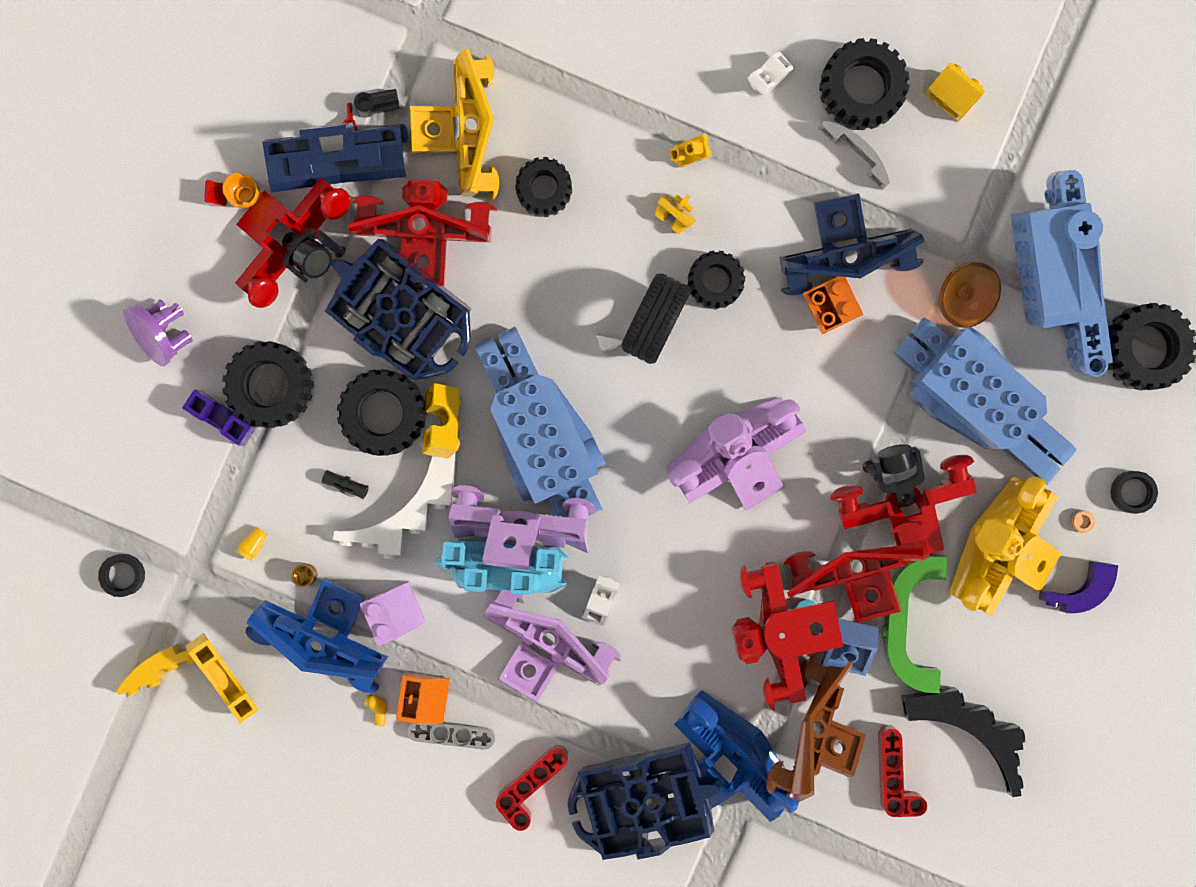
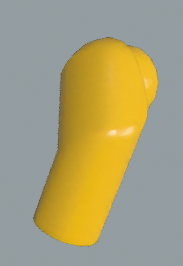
M367 695L365 705L375 713L373 725L385 726L386 703L378 695Z

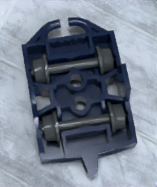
M377 239L354 264L346 260L332 261V267L342 279L325 312L355 336L353 340L371 355L384 358L413 381L446 374L458 365L459 362L452 357L447 363L439 365L435 363L434 357L452 333H457L461 338V344L457 352L462 356L466 354L471 340V307L384 239ZM419 281L424 286H427V288L420 291L411 282L416 284ZM386 297L391 298L393 302L391 309H387L384 306ZM404 311H407L411 316L409 323L403 322L401 318ZM376 329L385 336L383 346L368 335V333Z

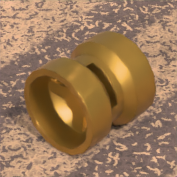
M308 563L298 565L291 574L293 583L298 587H307L313 584L318 576L317 569Z

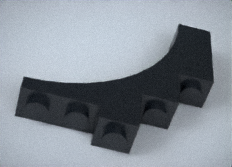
M955 687L940 689V693L920 692L901 695L904 717L908 721L928 720L943 722L956 726L976 737L995 759L1002 773L1007 793L1012 797L1022 796L1023 780L1021 775H1018L1017 769L1020 766V759L1015 751L1024 750L1025 734L1023 729H1020L1016 724L992 727L995 724L994 713L985 705L962 709V706H965L964 696Z

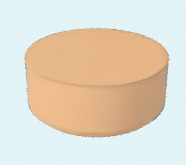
M1079 510L1071 516L1070 524L1076 532L1087 533L1093 529L1095 519L1090 512Z

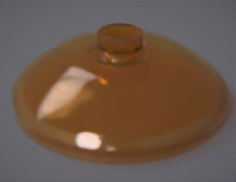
M978 261L967 262L955 268L944 280L939 293V308L943 317L949 323L961 328L973 327L985 321L993 313L1000 299L1001 282L998 274L989 265Z

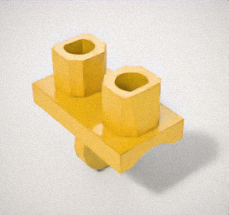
M703 134L675 145L674 148L670 149L672 162H678L679 168H684L712 157L710 146L707 145L708 135Z
M676 194L673 200L664 195L657 202L659 205L654 215L662 221L670 213L677 219L670 227L677 234L683 232L687 227H691L696 221L686 212L690 213L693 210V207L687 203L691 198L688 194L683 199Z

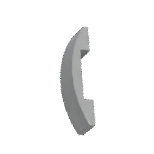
M829 121L821 123L818 129L833 143L841 137L872 167L867 176L882 190L890 183L882 161L864 139L839 124Z

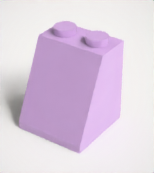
M409 581L360 603L377 646L399 638L426 623Z

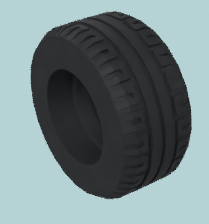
M663 273L656 274L622 341L621 348L623 351L638 357L640 360H644L648 364L656 363L691 293L690 288L671 277H667Z

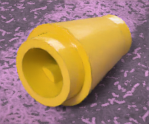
M256 527L238 544L239 548L236 552L252 561L254 557H257L268 534Z

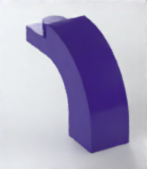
M1089 561L1087 578L1078 590L1072 593H1056L1041 590L1039 599L1046 601L1045 605L1060 606V611L1064 613L1074 614L1089 611L1100 605L1111 593L1116 582L1118 565Z

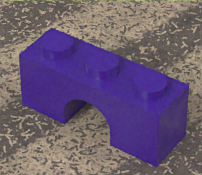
M194 389L182 409L200 421L207 422L218 429L220 434L238 446H245L257 428L254 425L243 422V419L237 418L232 410L202 390Z

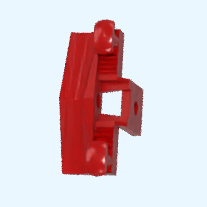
M909 520L896 525L891 530V534L898 533L901 545L844 552L836 559L813 570L809 558L815 556L814 552L802 551L790 555L784 561V565H790L794 577L792 579V589L787 592L788 597L792 598L800 593L811 590L817 591L844 582L857 623L901 612L902 610L889 570L902 567L911 562L924 561L930 556L926 541H921L917 529L918 526L924 525V523L919 520ZM853 560L861 562L863 567L861 572H854L852 570L851 562ZM869 589H874L878 593L876 601H870L867 598L866 593Z

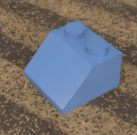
M838 619L844 647L824 651L822 665L826 667H845L848 662H852L853 666L849 672L866 676L878 649L879 628Z

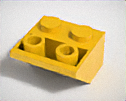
M950 62L924 94L959 122L985 93V90L978 80L970 79L964 74L965 71L961 66L953 65Z

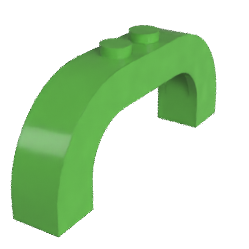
M930 555L924 561L905 564L897 570L892 581L902 611L885 616V625L881 626V639H884L885 657L893 673L908 686L928 693H940L941 670L932 667L916 666L908 658L906 652L908 602L912 589L919 582L927 579L946 580L948 557Z

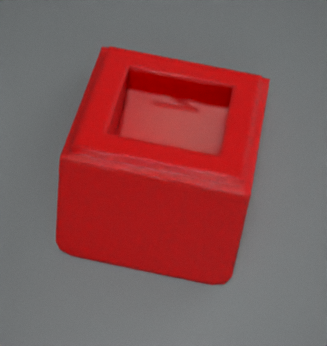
M212 180L205 181V203L210 206L220 207L227 205V199L223 194V183Z

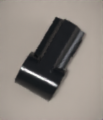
M396 89L375 93L361 92L354 99L357 113L364 118L371 117L373 114L400 109ZM363 101L371 103L367 109H361L359 105Z

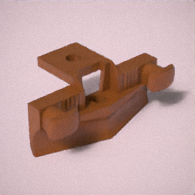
M812 656L802 665L800 671L803 686L805 687L810 682L817 685L818 688L801 723L794 769L791 771L783 768V761H778L772 766L766 780V788L770 794L777 787L786 791V797L798 802L813 796L814 776L819 774L821 766L846 777H854L866 734L832 720L835 710L839 708L844 688L840 687V683L852 668V662H848L845 667H826L816 663V657ZM814 723H816L815 726L821 728L819 735L814 733ZM834 742H838L841 744V754L836 753L834 751Z

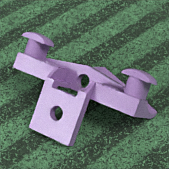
M460 485L451 490L453 497L458 498L456 504H451L448 517L454 536L461 538L475 535L478 538H487L482 558L484 565L529 570L535 540L542 541L545 546L565 548V544L589 554L587 520L588 515L594 514L596 509L588 500L581 498L565 500L562 507L565 511H569L568 517L562 518L561 515L553 517L552 514L548 516V514H533L526 511H500V509H492L491 507L488 509L482 506L479 508L477 502L484 500V494L478 488ZM509 540L516 541V545L513 548H506L504 544Z
M500 590L501 592L495 602H491L483 616L521 639L498 680L536 703L560 663L595 685L600 686L609 677L608 668L613 659L621 661V656L617 650L603 642L592 643V646L598 649L595 655L592 656L561 620L512 609L516 601L524 603L525 600L522 594H512L510 591ZM546 633H550L555 637V643L551 646L543 642V636ZM534 644L542 650L546 651L547 653L551 654V660L536 652L535 650L531 649L529 646ZM527 665H531L535 669V675L532 678H527L523 674V668Z

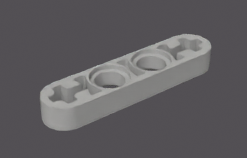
M444 722L443 724L411 723L407 729L409 738L416 742L484 750L491 748L495 741L494 732L486 727ZM420 725V729L428 730V726H432L430 738H426L428 733L424 732L416 736V732L412 731V729ZM442 727L446 730L447 735L444 739H437L435 737L434 730L436 728ZM459 730H465L469 734V739L461 742L457 739L456 733ZM473 731L477 732L475 736L481 737L483 733H487V737L491 738L486 744H482L481 739H475V743H471Z

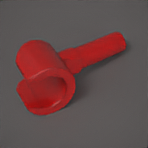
M347 103V117L343 123L352 122L354 129L358 130L353 119L352 103Z

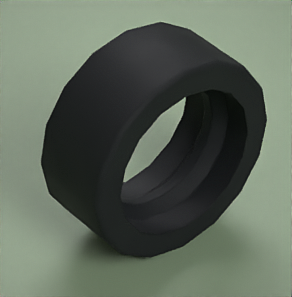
M1140 471L1123 472L1112 483L1110 490L1111 499L1115 506L1123 512L1132 514L1144 513L1151 509L1157 501V484L1147 473ZM1130 479H1138L1146 486V499L1139 505H1129L1122 498V487Z
M118 554L107 558L102 563L98 572V580L101 588L107 594L113 597H125L136 593L142 587L145 580V570L143 564L136 557L130 554ZM119 562L129 564L135 573L133 583L124 589L113 586L109 579L111 567Z

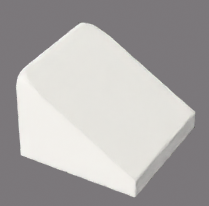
M596 335L599 347L603 353L621 347L622 340Z

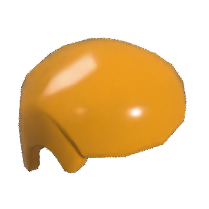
M233 173L226 177L222 185L225 198L232 206L237 208L253 206L260 195L258 184L249 175Z

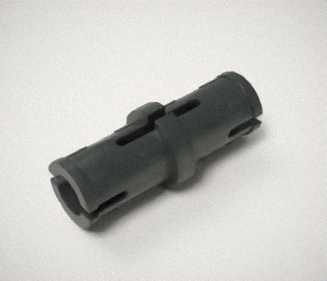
M329 470L325 471L322 478L323 484L337 488L341 493L345 494L347 492L363 500L369 490L368 485L351 480V477L347 475L344 477Z

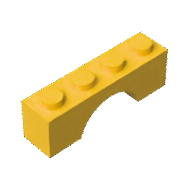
M204 633L185 646L192 659L211 682L239 723H242L259 711L251 697Z

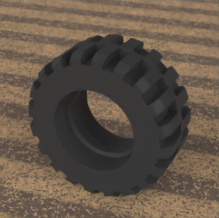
M859 38L854 43L851 41L845 43L828 60L821 74L822 79L819 84V90L822 91V95L820 98L822 103H826L827 107L825 110L829 115L832 113L837 123L842 121L846 123L845 127L850 129L853 126L857 127L858 130H865L867 127L874 129L880 124L888 122L906 100L905 96L909 92L910 85L907 84V81L910 79L909 72H905L904 69L907 66L905 60H899L898 58L900 53L896 49L893 51L888 49L890 44L883 42L880 45L877 44V39L870 38L867 42L864 38ZM860 65L868 66L880 74L884 82V93L877 102L863 104L853 100L848 95L843 80L850 68Z
M1158 303L1135 306L1116 316L1112 320L1113 325L1108 326L1113 363H1108V370L1115 372L1112 376L1117 381L1122 380V385L1128 388L1134 387L1135 390L1141 391L1163 389L1180 382L1183 379L1182 375L1188 374L1192 369L1189 364L1195 363L1196 355H1193V351L1196 350V343L1193 341L1196 332L1195 329L1190 330L1189 325H1191L1189 319H1182L1183 313L1178 309L1171 310L1170 305H1159ZM1144 326H1151L1157 329L1163 335L1166 342V356L1163 362L1156 368L1142 366L1133 354V337L1137 330Z
M272 341L254 342V345L242 347L240 353L236 352L232 356L233 361L227 363L225 367L228 370L227 374L222 377V382H225V388H222L223 395L227 396L228 400L225 401L227 406L234 410L233 414L237 418L243 419V422L263 428L282 427L298 419V415L301 412L304 413L308 408L306 404L308 401H311L312 394L310 392L311 388H314V381H311L310 378L312 372L307 367L305 359L298 355V352L294 349ZM263 364L279 366L284 370L288 379V389L285 397L273 406L258 404L252 399L249 392L250 377L254 370Z
M374 369L369 370L365 374L357 375L354 381H350L346 385L347 389L345 392L342 391L339 397L341 402L337 404V411H339L337 420L338 424L342 427L341 432L343 436L348 438V442L353 447H357L359 451L376 456H389L408 449L419 438L426 422L424 421L425 415H427L424 406L425 400L423 395L420 394L419 388L409 378L394 371ZM384 391L393 394L399 399L403 408V417L400 425L394 431L387 434H377L370 431L362 421L361 410L363 403L370 395L376 392Z

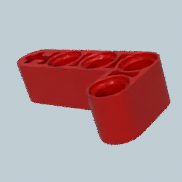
M885 725L878 732L881 807L891 817L922 816L927 811L925 799L917 792H904L902 735L892 725ZM890 732L895 736L891 737V745L894 748H890V742L886 739ZM889 755H896V760L893 764H886V758ZM896 777V784L893 787H888V779ZM915 799H919L920 805L915 809L910 808V803ZM891 800H897L898 802L894 809H888L887 807Z
M561 745L551 747L499 792L496 799V808L515 830L524 831L530 826L532 815L524 801L564 768L568 761V752L565 747ZM554 753L557 755L562 754V761L559 759L555 760L552 763L553 769H551L549 763L554 759ZM537 767H543L546 769L547 774L540 777L535 774L534 770ZM518 783H528L530 786L529 790H519ZM507 796L511 798L513 803L505 806L501 803L500 799ZM517 814H524L527 817V821L519 823L516 821L515 816Z

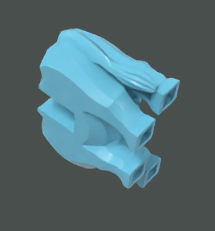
M459 539L458 541L444 542L442 557H438L435 565L441 570L450 569L451 578L455 581L458 588H464L465 591L484 592L486 589L510 591L512 594L531 595L532 593H552L567 585V582L562 581L563 559H568L569 556L559 547L535 544L529 570L484 565L482 558L486 540ZM505 543L504 547L513 548L516 544Z

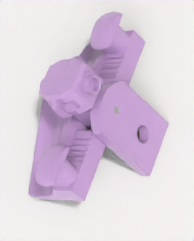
M779 397L733 414L728 413L716 417L714 422L666 467L670 473L669 479L671 484L679 487L688 502L692 503L729 480L746 511L783 489L784 486L769 455L806 433L803 423L796 415L800 412L799 405L791 399L783 401Z

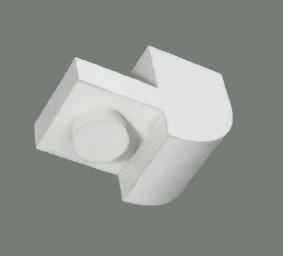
M779 51L772 55L761 68L754 71L747 79L751 87L765 97L795 67Z
M599 575L582 618L603 626L620 583L615 582L610 577Z

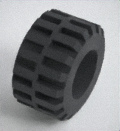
M537 157L532 162H526V166L520 168L519 175L516 176L515 190L520 204L527 212L533 213L538 217L540 215L544 217H549L551 214L557 215L558 211H563L566 208L565 205L571 199L572 182L569 172L566 171L562 163L559 164L558 160L554 158L549 160L548 157H543V159ZM546 175L555 179L557 183L556 193L548 199H538L533 196L530 186L535 178Z
M720 250L719 252L709 251V253L702 254L694 261L688 274L687 285L691 290L690 295L696 299L698 304L704 305L705 308H725L734 303L744 289V268L740 266L738 259L735 260L732 257V254H725L724 251ZM710 268H721L728 274L729 285L725 291L713 293L704 286L703 275Z

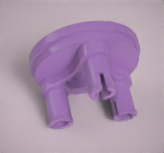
M160 299L146 309L137 304L128 306L123 310L126 324L137 343L156 364L160 366L169 364L170 359L177 354L178 350L193 342L192 337L186 330H183L170 340L166 336L165 330L168 324L184 315L181 307L178 309L179 305L177 303L168 308L165 302Z

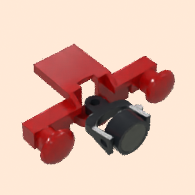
M320 178L293 212L289 211L264 190L259 195L257 202L250 206L236 225L263 248L235 282L239 288L248 294V300L252 306L265 308L276 300L279 292L276 280L286 268L306 283L309 280L306 277L311 279L319 278L329 270L332 263V255L327 248L333 251L337 258L345 254L346 248L344 246L338 245L318 229L327 218L337 220L347 213L350 208L351 199L346 190L342 188L334 189L325 180ZM279 220L294 231L288 232L283 237L282 245L268 234Z
M907 444L893 445L878 452L879 461L875 457L871 458L872 461H866L863 464V470L878 482V487L882 492L887 493L885 501L868 505L866 502L858 504L857 497L863 494V489L857 485L842 486L830 494V499L838 502V515L840 523L845 530L889 518L891 529L905 521H922L924 525L918 526L917 529L921 541H926L929 554L944 550L935 505L977 493L974 478L968 473L967 469L968 466L973 464L974 460L969 455H954L945 458L940 463V469L947 470L949 479L940 481L941 485L924 489L922 491L923 494H921L920 490L915 487L920 485L925 479L920 451L915 446L911 447ZM916 466V473L905 480L890 483L883 481L882 472L884 474H897L908 471ZM916 504L920 509V513L904 517L900 507ZM894 533L895 546L901 545L898 533Z

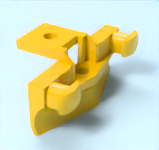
M464 49L458 53L453 61L455 107H409L411 153H457L459 196H475L478 192H490V200H493L499 191L498 173L491 166L489 173H481V165L494 122V116L481 80H485V88L490 87L494 78V64L489 55L485 54L484 60H473L470 50ZM453 117H459V137L456 142L454 141ZM467 119L475 120L477 124L475 130H469L466 127L465 121ZM429 124H435L438 127L439 133L437 135H430L428 133L427 126Z

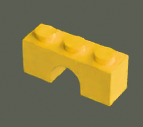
M434 383L426 391L425 412L436 415L441 422V426L431 425L424 432L423 454L448 459L458 451L460 440L457 438L461 423L458 413L462 402L461 397H459L460 388Z

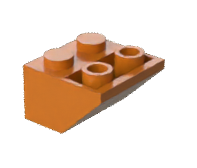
M838 276L803 293L821 334L827 333L864 315L846 277Z
M405 672L402 675L396 721L415 724H443L450 678Z

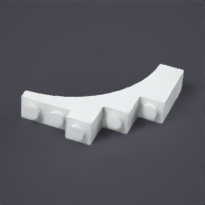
M457 452L448 459L432 456L428 473L418 492L394 516L380 524L364 529L334 531L333 540H337L339 545L353 546V542L362 543L361 547L375 548V544H378L377 553L383 554V558L397 559V555L403 554L405 529H408L410 534H422V530H428L430 504H433L435 509H447V505L451 506L453 504L451 490L454 488Z

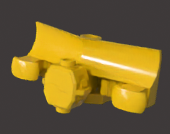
M1013 476L971 528L948 593L961 600L967 609L977 611L978 609L992 616L1013 577L1038 592L1043 588L1061 555L1058 550L1037 536L1058 498L1052 491L1045 489L1046 482L1043 479L1030 477L1027 481Z

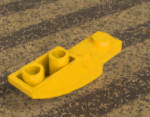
M176 644L158 652L141 663L127 676L116 692L118 695L126 693L128 697L140 692L139 687L147 685L148 689L161 684V679L167 677L165 671L169 672L179 668L178 663L186 661L187 665L195 661L187 650L181 652L179 644Z

